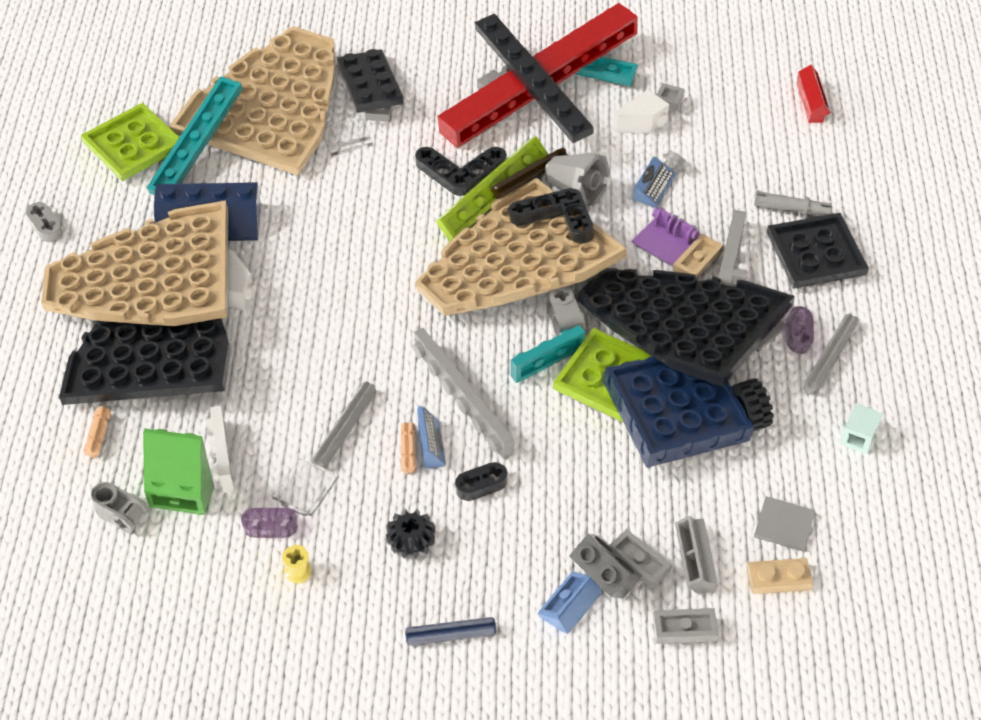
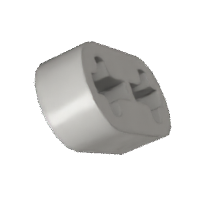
M35 202L27 207L26 214L29 223L41 240L54 242L61 238L63 231L60 222L46 203Z

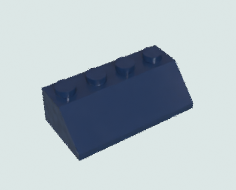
M258 182L156 184L153 202L154 223L169 218L168 212L174 209L226 200L228 206V241L258 240L261 213Z

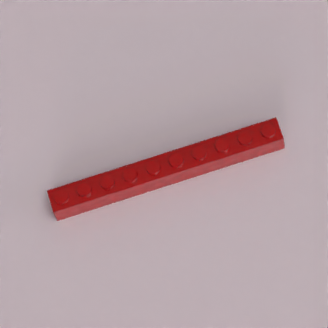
M617 3L532 57L558 85L580 71L584 66L596 61L601 56H604L638 34V16L621 3ZM508 71L438 115L439 133L458 149L533 101L534 98L515 75Z

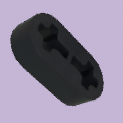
M492 462L459 474L455 480L456 495L464 501H472L504 489L508 481L507 468L501 463ZM494 474L496 477H499V479L495 480L494 477H490V475ZM468 483V485L473 486V488L468 489L466 486H463V484Z

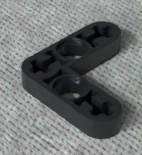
M421 147L415 152L416 167L456 196H465L507 159V153L503 148L491 147L460 168L434 148ZM443 168L449 170L448 173L444 174L438 173L437 171ZM474 169L484 170V172L480 174L473 173L472 171Z
M569 188L516 201L508 207L509 219L514 225H525L562 215L573 242L584 244L594 238L593 222L582 195L577 189ZM546 205H549V206H550V207H547V208H540V207L546 206ZM575 214H581V216L578 217H570Z

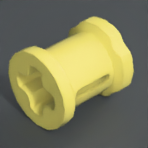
M292 545L285 549L282 554V562L285 564L284 572L286 579L295 584L308 580L312 569L309 563V553L305 547Z

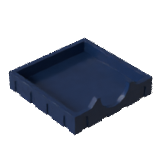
M654 357L605 368L603 384L646 468L745 443L751 439L754 426L751 420H748L746 412L739 399L735 397L729 382L724 387L714 385L708 381L673 370Z

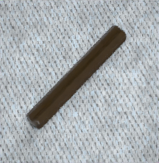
M557 149L491 187L493 197L496 199L501 198L545 173L547 163L554 156L568 155L566 149Z

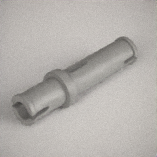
M759 190L756 191L754 206L756 207L760 206L801 213V216L807 217V215H829L833 203L810 200V197L802 199L761 192Z

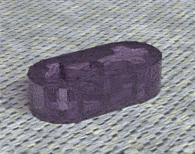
M796 306L791 309L786 318V343L793 352L804 354L814 342V318L810 310L803 306Z
M250 508L241 517L244 533L252 538H286L294 535L298 529L296 513L290 508ZM255 519L259 520L256 526H251ZM287 519L286 526H281L280 524H282L283 520Z

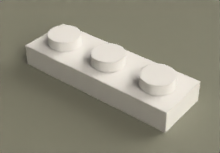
M221 405L210 407L211 419H206L208 435L214 436V441L209 442L211 458H217V464L212 465L214 481H220L223 492L233 491L234 485Z

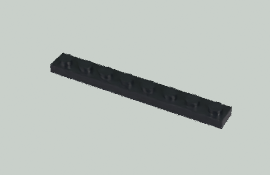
M495 13L474 22L475 30L572 144L594 134L593 125Z

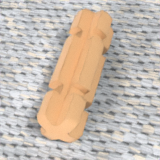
M99 406L95 410L94 421L91 423L87 443L84 446V454L91 458H96L101 452V442H104L108 428L107 421H110L112 414L111 410L104 406Z
M413 422L401 424L402 472L406 474L417 471L416 425Z

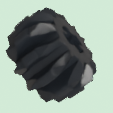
M406 508L403 511V515L394 513L393 521H389L386 526V542L388 545H391L393 553L401 552L403 559L408 554H413L416 560L419 556L418 552L428 554L429 546H434V534L436 533L435 524L430 522L428 513L420 516L418 508L413 513H409Z

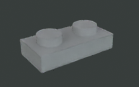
M628 529L624 530L610 543L642 575L640 581L651 589L671 571L672 564Z
M715 608L653 611L656 644L718 641L719 633Z

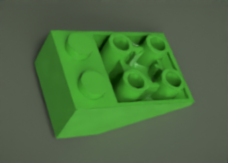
M144 428V493L148 506L151 508L205 515L214 489V483L203 437L193 433L183 434L169 432L164 429Z

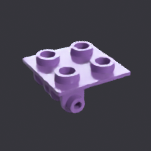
M656 207L652 212L654 219L631 243L673 266L678 258L701 234L697 230V226H692L682 218L678 219V216L675 214L671 217V213L667 212L663 207L660 209Z

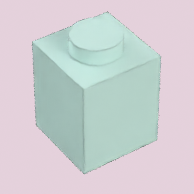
M856 403L844 428L840 444L867 454L878 431L883 413Z

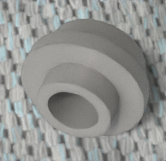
M669 149L667 154H663L662 157L666 159L665 165L675 171L678 167L684 169L685 158Z

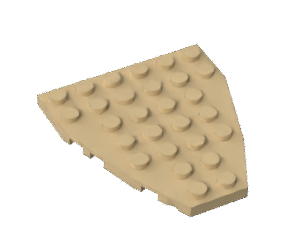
M292 26L285 30L283 34L271 38L268 46L261 50L258 47L250 50L228 67L229 72L222 77L241 83L243 90L207 145L299 175L322 141L334 87L335 41L333 38ZM218 76L211 79L212 85L204 91L199 88L189 98L169 126L175 134L181 135L219 79Z
M536 178L507 195L496 199L491 204V211L485 216L483 214L477 216V224L470 229L465 227L441 250L442 257L437 263L431 262L427 267V271L421 274L415 281L418 292L444 316L504 305L585 281L627 257V251L624 246L594 223V238L590 242L584 244L573 242L562 215L525 225L512 224L508 213L509 205L516 201L554 192ZM546 205V206H542V207H540V208H547V207H550V206H549V205ZM575 214L570 217H578L581 216V214Z
M226 200L174 209L168 212L169 218L154 223L153 219L145 221L146 225L141 227V229L133 231L130 228H126L90 243L92 249L80 255L73 252L62 260L45 266L41 298L44 311L95 321L178 326L228 317V206Z

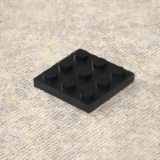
M841 213L768 225L766 233L793 289L864 276L868 273L869 267Z

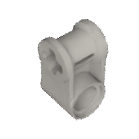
M566 286L551 290L549 294L551 303L548 306V314L553 323L556 336L578 325L585 331L584 316L578 307L572 290Z
M101 482L91 490V499L96 515L115 525L123 532L131 533L137 520L149 512V506L143 499L120 489L112 483Z

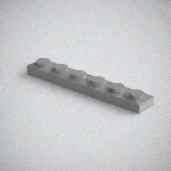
M423 327L414 331V344L412 345L414 353L419 359L423 358L427 363L431 375L439 378L444 391L448 395L452 394L456 399L460 411L463 414H468L476 431L484 434L492 451L498 452L504 460L514 455V438L427 331Z

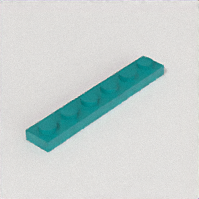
M222 76L219 77L146 187L150 194L155 195L156 184H182L242 92L243 87L241 83Z

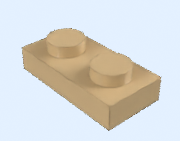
M701 234L673 264L672 271L696 274L698 279L723 252L724 245Z
M807 558L754 561L747 564L752 594L812 590L813 581Z

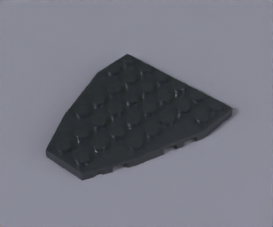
M617 268L602 270L578 292V302L624 339L673 370L722 387L725 386L791 309L795 299L794 295L746 280L737 279L736 287L721 285L720 278L713 276L712 279L698 281L696 274L653 270V276L638 275L637 269L620 270Z
M219 318L178 326L93 320L95 325L90 332H84L81 340L83 343L79 350H72L68 357L59 400L62 405L223 392L226 389L231 356V347L223 320Z

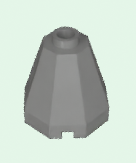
M583 153L554 156L547 163L545 172L548 181L559 190L577 189L581 193L585 205H596L606 192L607 184H604L603 181L604 177L609 178L610 168L606 156Z

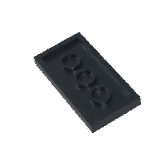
M370 49L362 53H348L344 56L336 57L338 68L357 113L404 104L402 92L382 49Z

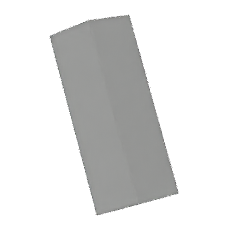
M690 515L674 522L687 587L695 593L715 592L718 582L704 518L694 519Z

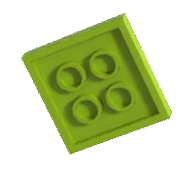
M142 102L81 134V139L121 181H124L166 158L179 139V136Z
M593 328L553 382V389L623 422L603 384L605 368L619 366L623 363L639 359L644 360L652 356L633 345Z

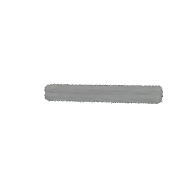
M851 313L844 316L805 380L803 386L805 392H809L811 395L818 392L859 321L857 316H853Z
M365 381L361 384L311 459L312 466L320 471L326 469L376 393V386L373 383Z

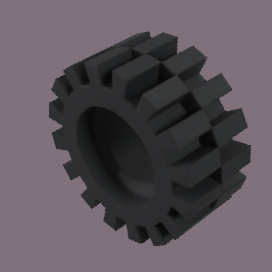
M752 378L731 386L735 397L739 399L748 420H751L754 426L753 432L773 424L772 418H774V414L771 412L773 405L770 404V396H767V389L763 387L761 381H758L757 378Z

